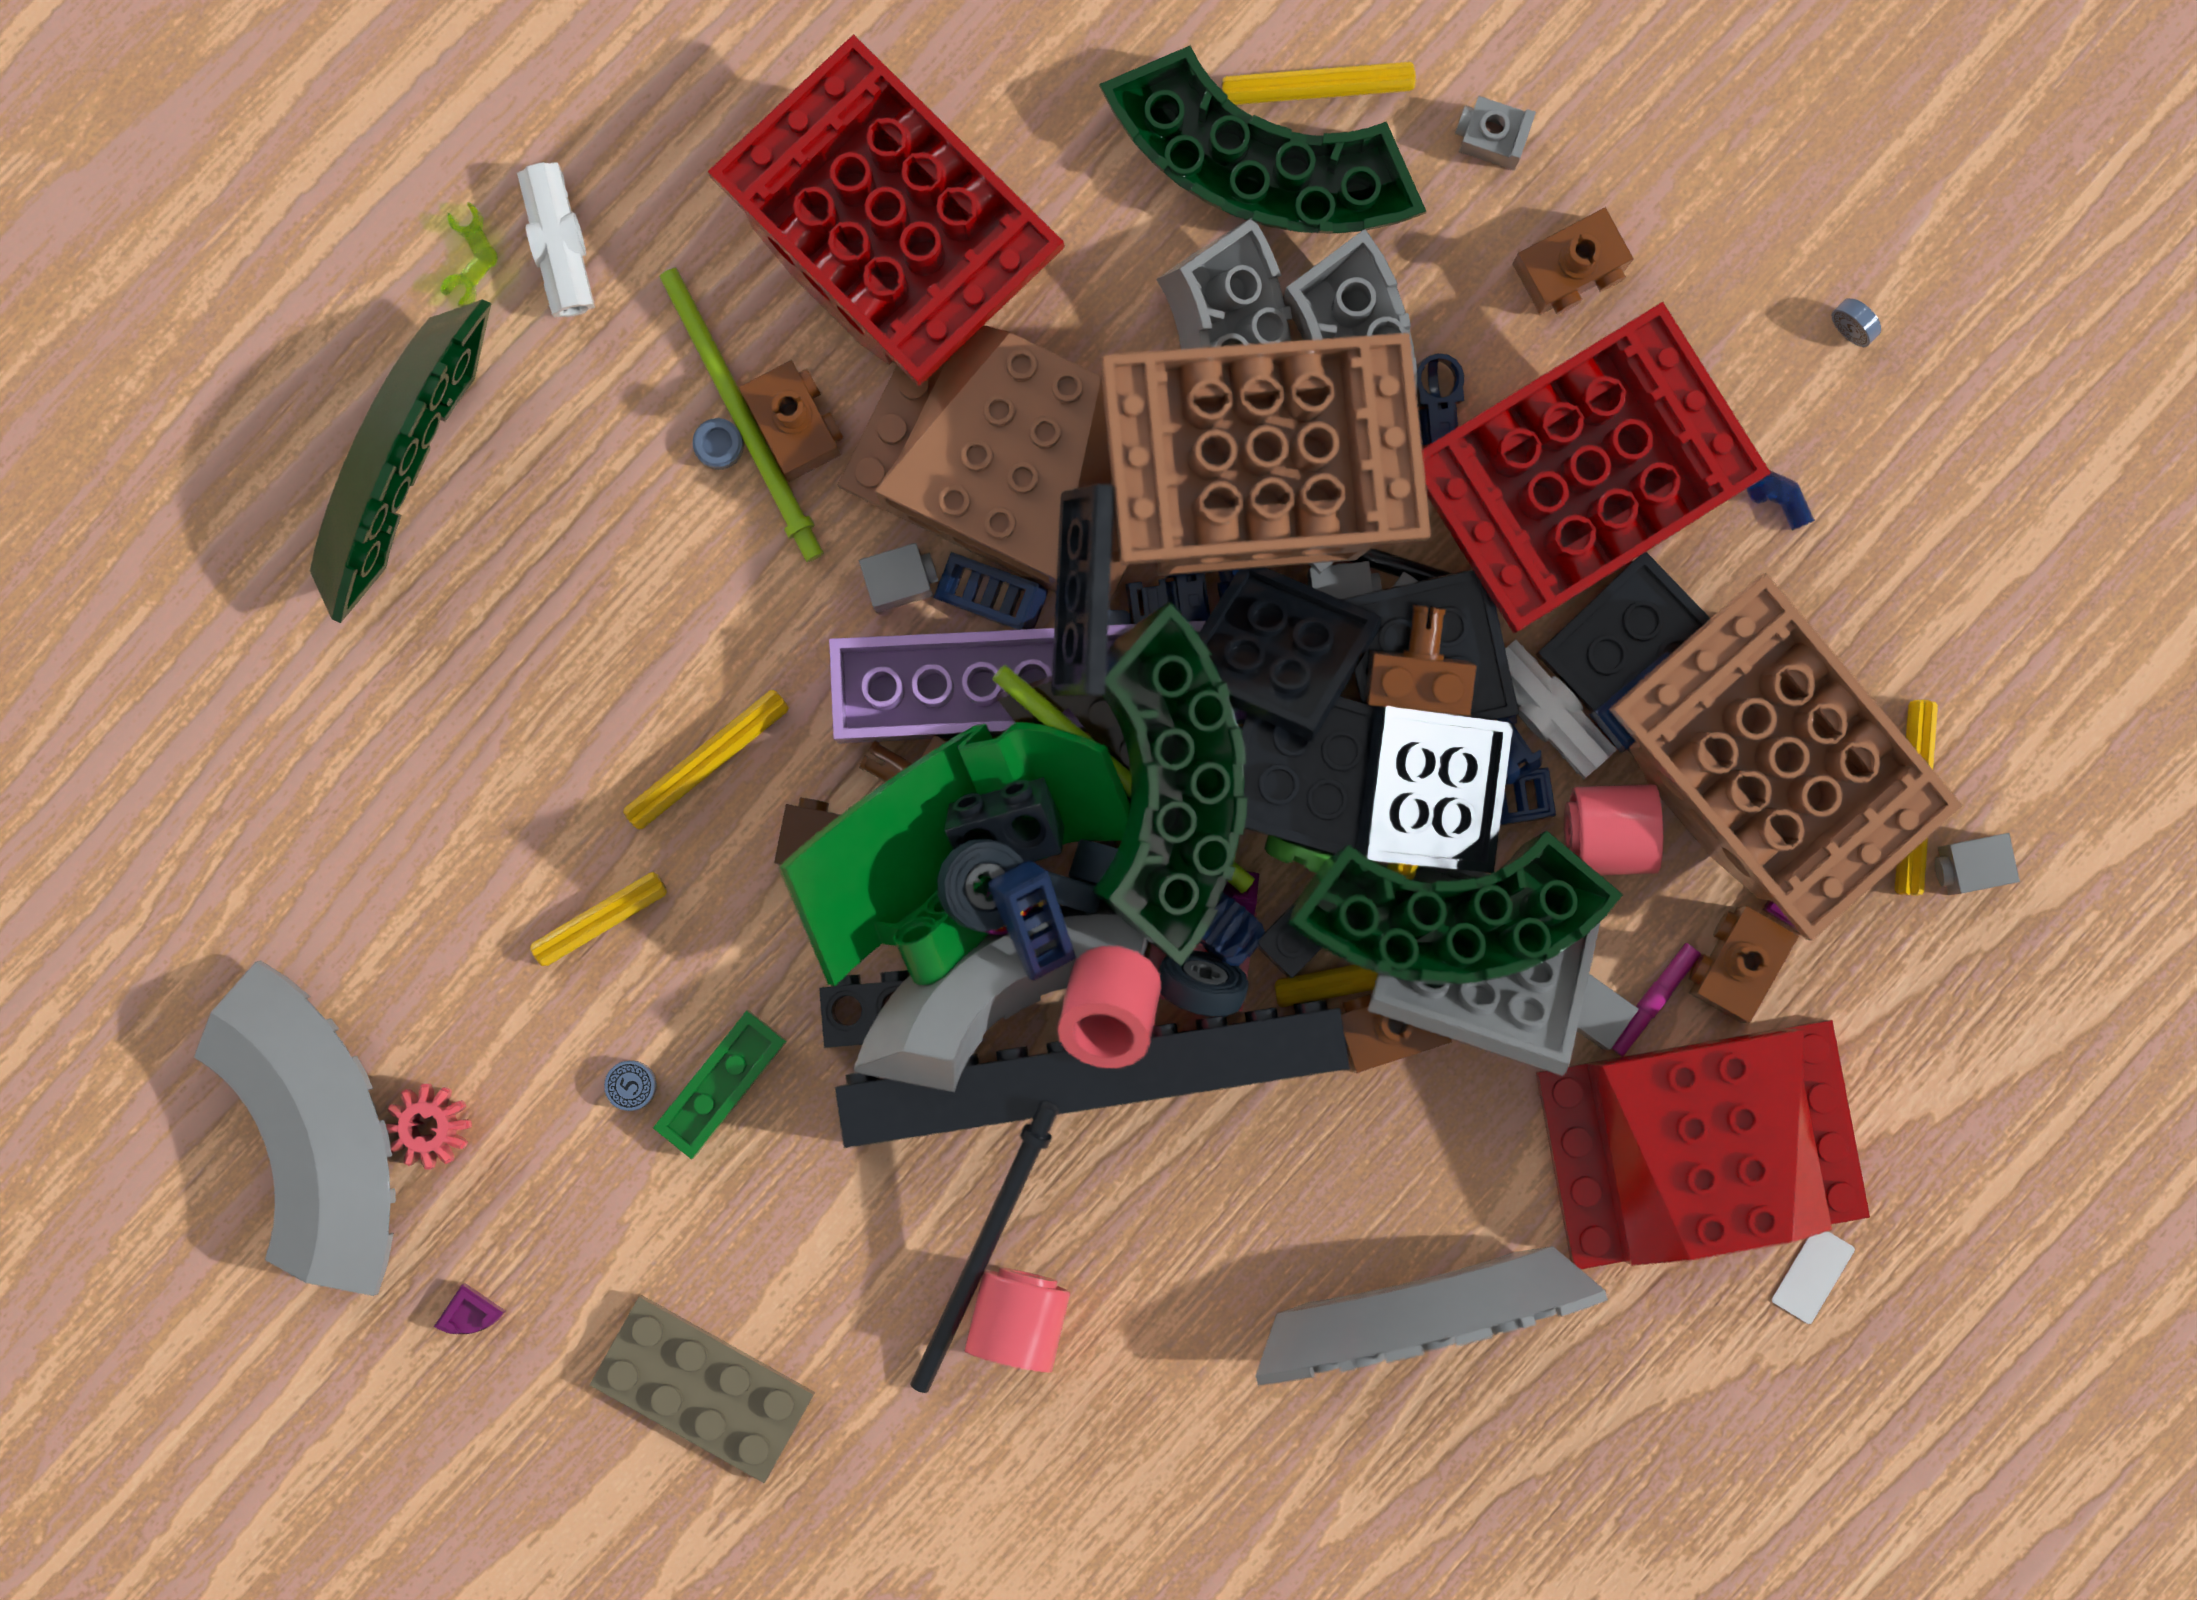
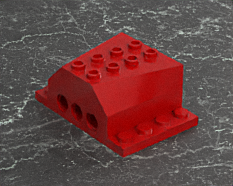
M854 34L707 171L710 178L745 212L752 229L792 277L860 345L888 365L894 361L918 386L926 381L1065 248L1064 241Z
M1664 302L1649 309L1422 449L1427 497L1513 634L1771 474Z
M1824 1020L1568 1066L1564 1076L1547 1070L1536 1072L1570 1261L1579 1269L1626 1262L1634 1266L1692 1261L1792 1243L1832 1230V1224L1870 1218L1833 1020Z

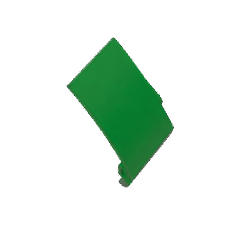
M1014 722L997 739L992 738L987 724L975 725L934 749L886 781L800 847L779 866V869L828 985L835 986L881 944L897 946L914 983L918 985L933 984L948 974L956 964L989 935V933L979 932L957 924L946 914L938 898L937 878L942 863L953 851L945 833L949 803L955 802L964 795L971 793L982 795L1003 789L1013 781H1032L1044 777L1065 826L1063 845L1079 842L1081 839L1089 841H1122L1128 821L1130 803L1107 746L1086 737L1047 725ZM1019 816L1020 818L1026 820L1035 819L1031 816ZM972 829L973 831L978 833L987 832L982 829ZM983 875L977 876L980 883L974 882L973 890L986 897L987 888H989L988 883L992 878Z

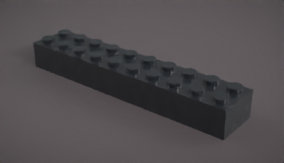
M1317 1000L1294 1004L1295 1014L1279 1017L1277 1008L1273 1007L1244 1012L1246 1022L1228 1024L1227 1016H1215L1196 1019V1029L1178 1032L1176 1023L1153 1026L1150 1044L1145 1055L1134 1064L1120 1068H1099L1083 1063L1069 1054L1060 1041L1046 1043L1047 1053L1028 1055L1027 1046L996 1051L997 1061L979 1063L978 1054H972L959 1077L954 1092L886 1078L880 1079V1077L851 1073L845 1075L847 1084L835 1087L844 1148L1033 1119L1041 1101H1049L1058 1106L1060 1110L1057 1115L1347 1070L1350 1067L1340 1008L1328 1009L1327 1000Z

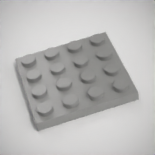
M1418 865L1415 878L1412 881L1425 883L1477 879L1489 874L1478 871ZM1600 923L1584 938L1575 942L1559 955L1528 970L1500 979L1469 984H1432L1403 980L1378 973L1368 1011L1564 1076L1570 1065Z

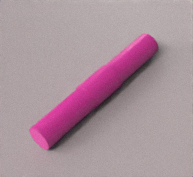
M1688 943L1683 945L1656 982L1654 981L1637 1003L1636 1007L1639 1010L1611 1049L1622 1057L1626 1054L1700 958L1701 953Z

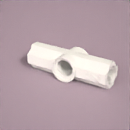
M542 162L527 166L524 170L517 172L529 220V224H526L528 242L535 264L538 268H541L549 308L554 317H572L584 314L586 311L595 308L583 260V256H586L584 239L575 213L571 212L564 175L558 162Z
M1517 640L1513 641L1505 651L1519 717L1537 737L1544 742L1549 741L1563 759L1572 766L1575 772L1585 779L1617 749L1582 712L1583 706L1574 693L1557 677H1550L1537 660L1523 648V645Z

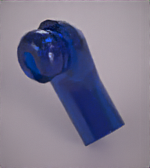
M1770 471L1771 474L1747 488L1748 495L1754 503L1760 504L1770 500L1780 504L1792 531L1815 521L1800 486L1792 479Z

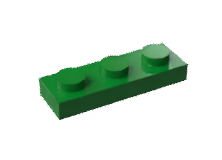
M746 1010L655 1124L653 1129L690 1159H694L787 1043V1040L751 1011Z

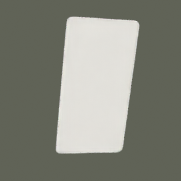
M1829 1231L1808 1237L1774 1294L1772 1302L1807 1324H1811L1853 1255L1855 1248Z

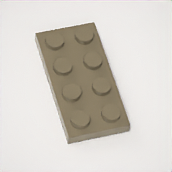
M643 1295L638 1297L590 1383V1386L763 1483L768 1479L815 1394L809 1388Z

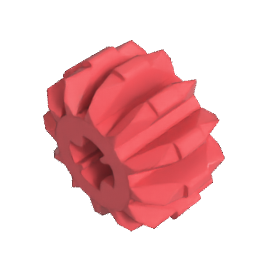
M422 1084L419 1089V1098L411 1089L401 1092L406 1108L398 1104L389 1105L388 1112L399 1119L398 1123L386 1124L388 1134L398 1132L399 1139L390 1144L391 1152H398L407 1147L404 1164L408 1166L414 1165L421 1156L424 1169H433L437 1162V1156L445 1164L454 1161V1153L450 1146L458 1149L466 1148L468 1141L456 1134L457 1130L471 1128L472 1122L468 1119L457 1121L456 1114L466 1108V1104L461 1100L448 1106L447 1104L452 1093L450 1088H441L436 1096H434L432 1085ZM421 1116L424 1119L431 1117L436 1119L438 1126L431 1129L436 1132L435 1136L431 1134L422 1136L420 1134L418 1126L424 1124V1122L419 1120Z

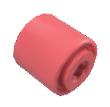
M1646 784L1573 787L1570 801L1566 802L1564 810L1565 846L1600 875L1658 874L1663 856V818L1657 786Z
M1100 946L1089 949L1075 960L1070 972L1058 1024L1059 1040L1069 1054L1083 1063L1099 1068L1128 1066L1134 1064L1145 1055L1150 1044L1161 991L1160 975L1152 962L1137 951L1121 946Z
M999 1267L998 1272L984 1271L965 1352L984 1360L1011 1367L1046 1373L1052 1372L1070 1292L1065 1288L1057 1286V1280L1030 1272Z

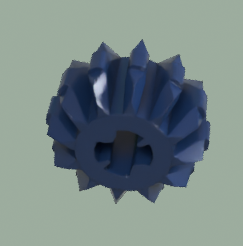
M1222 892L1215 908L1218 912L1198 945L1205 948L1210 954L1215 955L1222 962H1226L1230 966H1240L1260 945L1259 941L1264 935L1265 930L1256 916L1247 911L1244 906L1237 903L1232 897Z

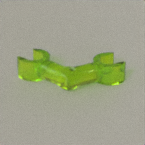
M469 202L467 204L473 214V220L469 225L459 226L457 220L450 213H448V222L457 234L465 238L474 257L460 274H453L444 279L440 291L447 296L456 285H465L466 292L458 302L459 307L475 301L476 285L488 270L495 266L498 260L497 252L492 248L482 230L483 216Z

